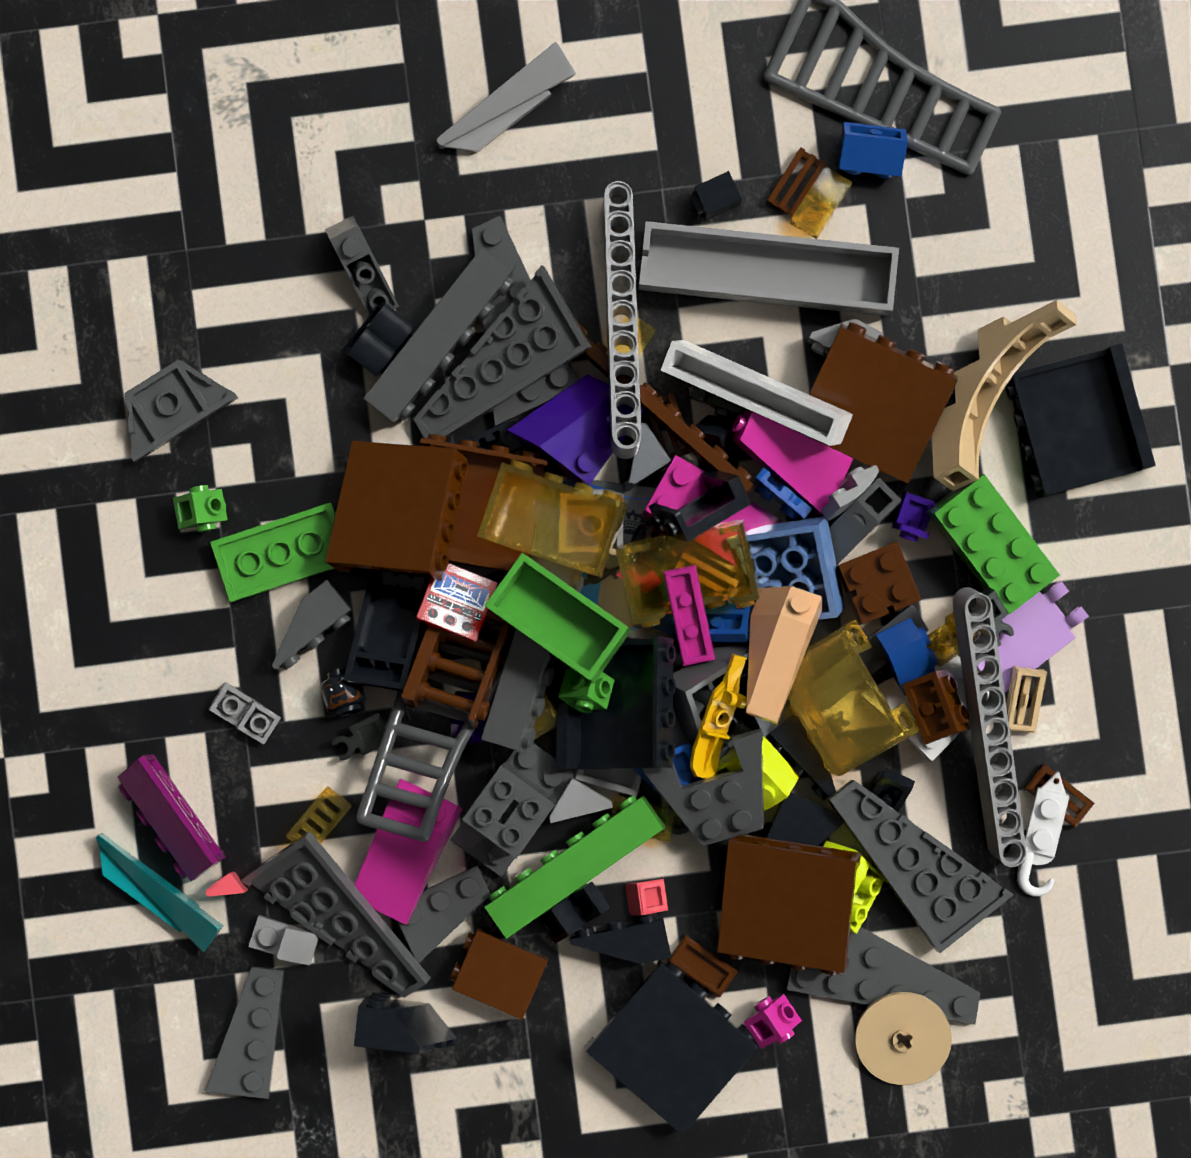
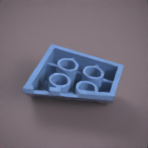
M824 516L769 524L727 537L731 547H734L738 553L746 574L749 573L756 585L758 595L761 588L793 586L822 596V612L819 620L836 618L844 610L845 604L829 524Z

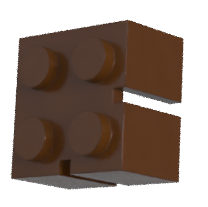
M898 541L837 566L839 578L845 592L856 591L857 596L848 600L859 625L889 614L887 607L890 608L891 612H894L922 600Z

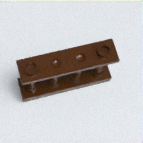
M490 610L487 611L485 620L502 625L496 642L478 637L477 641L472 643L428 625L401 695L404 705L416 709L419 700L424 701L428 699L470 713L468 717L470 727L477 729L479 721H485L490 708V703L487 702L510 636L512 632L515 633L516 629ZM449 640L492 654L486 671L442 658L441 654L437 653L441 642L446 643ZM437 669L480 683L475 701L430 687V683L427 682L430 671L435 672Z

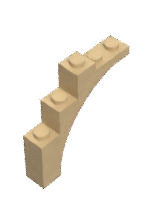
M1055 300L1012 323L1003 316L978 329L980 360L954 372L958 377L955 385L956 403L944 408L931 435L934 478L950 490H958L979 480V455L984 430L997 399L1014 373L1049 338L1077 325L1076 315L1061 302Z

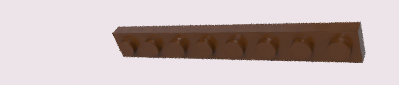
M578 323L580 329L586 337L588 335V331L580 323ZM586 337L592 348L581 355L608 378V348L599 341L594 344ZM627 375L616 377V380L621 384H628L632 381ZM646 382L640 385V406L644 408L645 412L707 467L738 475L747 495L749 496L752 493L753 484L750 481L753 477L744 468L738 466L735 469L727 461L729 456L719 446L714 445L712 448L703 440L706 436L700 429L693 424L688 427L680 420L682 415L670 403L664 406L656 399L658 393Z

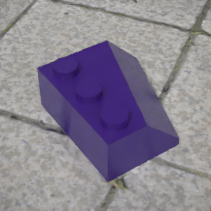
M587 374L506 431L533 452L541 454L542 459L547 460L551 466L580 488L589 486L613 453L610 439L609 384ZM628 405L617 407L618 412L624 415L633 412L632 408ZM626 435L619 437L618 441L621 442Z

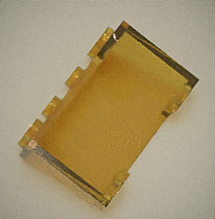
M511 460L510 465L501 463L477 537L602 578L628 509V505L623 502L624 497L608 490H603L602 495L593 494V487L578 482L575 483L574 487L562 484L563 477L548 472L545 473L544 477L532 473L534 468L516 460Z
M744 520L719 523L689 542L667 535H660L619 545L616 549L633 625L641 624L643 628L656 626L661 623L660 618L666 616L667 612H671L663 573L666 570L696 565L703 602L707 609L721 607L725 605V600H728L729 604H736V608H745L754 605L755 600L760 599L762 590Z
M856 619L807 647L788 695L790 707L805 727L809 741L816 746L820 753L824 767L828 772L836 776H843L919 732L917 723L905 703L893 710L890 709L859 656L860 653L870 649L872 646ZM851 632L857 637L859 644L855 642ZM900 716L905 720L907 728L903 725Z

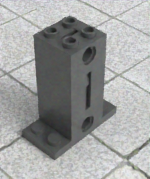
M535 743L530 748L527 747L526 754L514 750L507 761L499 767L462 819V824L450 841L502 877L555 806L558 797L573 778L575 772L569 769L556 768V759Z

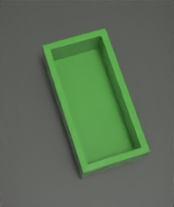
M979 474V480L952 491L926 511L985 590L987 587H990L996 591L1008 614L1013 613L1060 576L985 474Z
M524 553L519 556L484 605L492 613L593 684L631 632L628 626Z

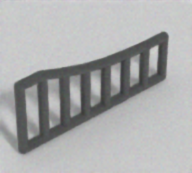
M798 0L763 74V80L766 83L853 123L894 128L892 124L915 78L929 86L930 89L909 134H907V148L966 175L974 173L1001 115L999 107L959 89L910 61L888 45L840 0ZM813 1L828 8V11L796 80L792 81L779 75L778 72L809 5ZM840 16L853 29V32L824 94H821L806 86ZM864 39L878 52L851 108L836 101L835 98ZM887 60L903 70V73L879 121L863 112ZM943 94L958 103L936 147L920 140L940 95ZM971 108L986 115L967 159L964 160L949 153V150L968 109Z
M484 619L481 630L499 635L502 625ZM424 624L420 645L428 627L427 624ZM512 632V634H511V636H510V638H512V639H513L514 634H515L514 632ZM449 640L446 643L441 642L439 647L440 651L487 664L492 655ZM503 655L499 666L502 669L495 677L487 699L490 705L494 700L507 659L505 655ZM437 669L435 672L430 671L428 676L429 680L478 693L481 685L480 683ZM398 691L356 820L362 825L417 841L427 842L431 837L451 777L475 728L470 727L468 721L470 713L428 699L424 701L419 700L417 709L464 722L456 738L402 724L401 721L406 706L401 698L403 692ZM396 736L449 750L443 766L438 767L391 753ZM386 766L436 779L437 781L431 796L427 797L382 784L381 781ZM381 796L426 809L420 828L371 814L376 797Z

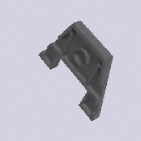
M761 728L733 737L732 741L742 766L740 769L686 785H681L674 763L673 768L642 769L702 846L763 829V732Z

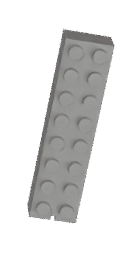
M646 221L638 290L889 316L893 311L899 248Z

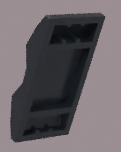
M371 569L343 679L345 682L403 692L420 646L424 623L415 620L431 575Z

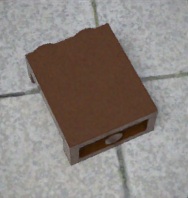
M478 928L476 934L469 932L462 948L463 951L468 953L463 964L456 962L449 979L455 982L452 990L523 1020L548 962V957L539 953L534 954L492 936Z

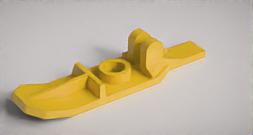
M731 655L723 681L712 691L692 748L690 769L694 777L706 779L713 777L717 773L722 746L725 739H730L727 732L736 707L744 708L747 704L746 696L739 693L741 674L747 660L744 656Z

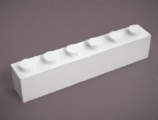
M685 340L671 342L661 371L829 446L842 443L853 414Z

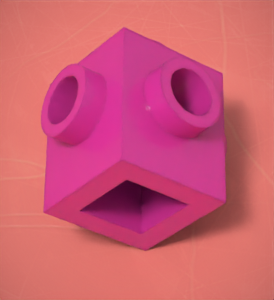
M783 994L774 1000L767 996L754 1005L756 1012L743 1023L762 1049L775 1041L781 1044L795 1034L792 1029L802 1020Z

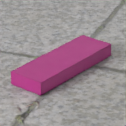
M696 565L663 571L683 666L715 660Z

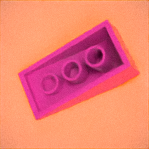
M675 455L641 515L650 519L652 513L649 506L653 503L677 510L706 493L708 490L701 477V474L705 471ZM750 500L751 505L691 541L732 564L743 568L738 553L734 547H731L727 537L761 526L781 523L782 520Z
M401 778L396 787L430 797L432 794ZM390 799L383 817L420 828L426 809ZM443 799L431 837L427 842L417 841L377 829L355 882L357 889L376 911L405 925L408 924L463 809Z

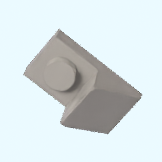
M259 915L248 947L276 955V959L310 965L319 937L311 931Z

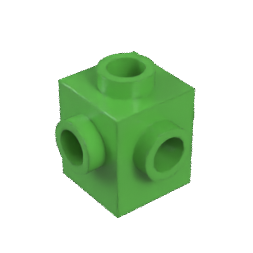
M208 485L189 488L190 493L173 498L178 529L196 527L198 533L215 530V524L228 520L222 489L209 490Z
M566 668L558 698L583 713L607 709L614 679L602 671L593 684L572 668Z

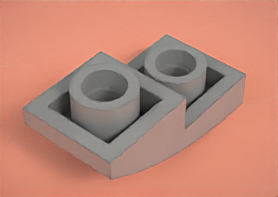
M876 465L865 470L863 467L856 468L846 476L848 480L840 489L828 497L830 501L821 510L827 521L845 512L864 493L879 472Z
M227 682L223 684L208 708L262 744H265L281 719L280 716Z

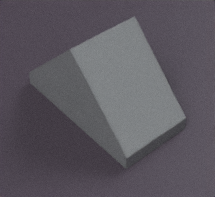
M572 778L549 818L550 822L554 823L610 809L613 806L610 799Z

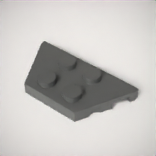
M176 360L125 392L126 408L128 409V432L130 433L132 451L130 452L131 459L135 463L237 400L238 396L183 361Z

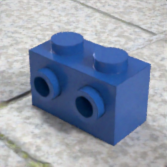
M843 122L837 156L839 169L854 175L866 172L874 173L881 178L901 177L908 144L906 129Z
M911 617L876 634L891 674L904 696H906L902 684L936 671L935 666L939 665L933 650L931 648L927 649V645L931 644L929 636L923 626L920 628L916 627Z

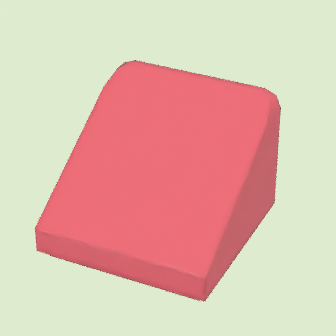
M232 871L209 887L205 894L208 897L245 893L248 889L240 881L241 879L236 872Z
M664 879L625 885L628 910L631 916L668 911Z

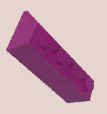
M154 754L143 755L117 777L121 782L118 785L120 792L128 801L133 799L139 808L136 812L138 817L146 827L151 825L158 835L155 837L157 844L164 853L169 851L176 860L173 866L183 879L188 877L190 881H194L227 858Z

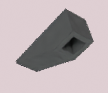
M354 216L325 229L367 314L369 315L380 301L385 302L392 309L398 308L399 305Z
M880 478L829 527L837 565L902 501Z
M326 580L301 600L272 664L274 669L279 670L283 667L285 670H288L300 660L298 654L308 647L310 651L315 649L325 640L324 633L332 627L337 631L351 620L348 615L353 610L330 581Z

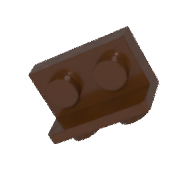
M948 669L934 671L902 684L924 745L970 730L968 711L960 702L957 694V681Z

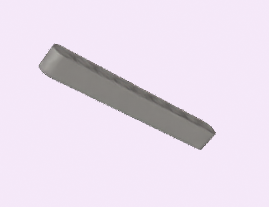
M615 181L606 187L603 201L611 449L615 456L621 459H629L634 457L639 451L641 440L633 193L628 184ZM613 197H621L625 200V202L622 204H615L610 199H612ZM621 226L625 228L626 232L618 234L613 232L611 228ZM620 255L628 261L616 263L612 258ZM616 285H624L628 288V291L625 293H618L613 289V287H615ZM617 315H625L630 319V321H628L627 323H619L614 319V317ZM626 345L631 351L623 354L616 351L615 347ZM627 375L632 381L628 384H621L616 380V377ZM628 405L632 408L633 412L624 415L618 412L617 407ZM624 435L630 436L634 443L623 445L618 441V438Z
M967 587L955 593L953 611L987 848L989 853L1005 866L1016 867L1024 861L1027 850L991 600L987 595ZM976 598L975 607L969 611L968 605L970 601ZM980 629L981 635L979 639L973 642L974 633ZM985 660L984 669L977 673L978 665ZM989 691L988 700L982 704L983 695ZM994 722L992 731L986 734L987 726ZM998 753L997 760L990 765L992 756ZM1002 783L1001 791L995 794L996 787ZM1007 813L1005 821L999 824L1000 818ZM1011 844L1009 851L1003 854L1005 847Z

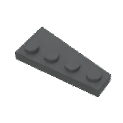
M251 967L205 1092L265 1099L270 1097L284 970Z

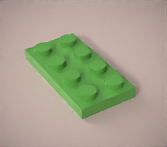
M330 502L210 542L230 603L335 569L325 562L336 515L333 504Z

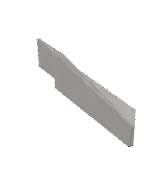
M557 42L550 45L436 139L437 146L440 149L452 148L478 153L551 97L549 89L576 75Z

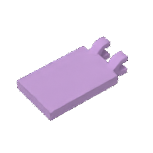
M1062 581L1054 584L1043 594L1039 591L1013 613L1008 614L1002 619L1014 631L1013 636L1006 635L1003 631L998 635V639L1002 644L998 647L1004 693L1009 690L1013 665L1036 669L1074 640L1076 637L1070 630L1089 617L1081 606L1076 607L1065 616L1054 603L1069 592ZM980 631L973 635V642L979 639ZM985 660L977 667L980 672L984 669Z

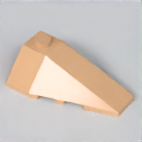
M793 586L761 588L750 616L746 714L774 724L778 723L822 612V596Z

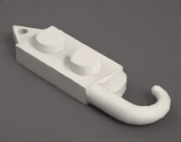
M1059 771L1042 787H1037L1025 835L1026 857L1017 870V883L1020 889L1031 896L1047 894L1054 884V879L1050 878L1043 887H1034L1029 882V875L1032 864L1044 865L1051 862L1055 857L1070 797L1069 794L1065 793ZM1057 778L1059 779V782L1054 783L1053 780Z

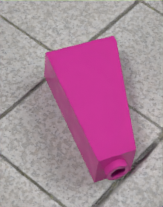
M744 411L743 415L739 414L732 427V431L735 432L732 441L762 468L764 467L768 470L776 481L788 487L796 496L812 508L811 512L813 514L824 516L821 510L830 501L828 497L840 489L853 458L753 411Z

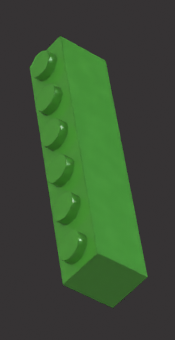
M632 795L618 805L621 812L611 818L608 813L592 823L595 828L594 831L586 836L581 831L566 842L569 848L559 854L555 849L542 858L540 861L544 866L534 873L528 868L514 879L517 884L507 891L502 886L488 896L491 903L485 906V909L506 939L666 827L645 796L637 800Z

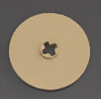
M896 992L880 997L865 1009L856 1027L855 1042L859 1058L871 1074L891 1084L910 1085L922 1082L940 1070L949 1056L952 1035L947 1017L936 1003L920 994ZM900 1033L903 1036L909 1034V1043L906 1044L903 1041L897 1043V1035Z

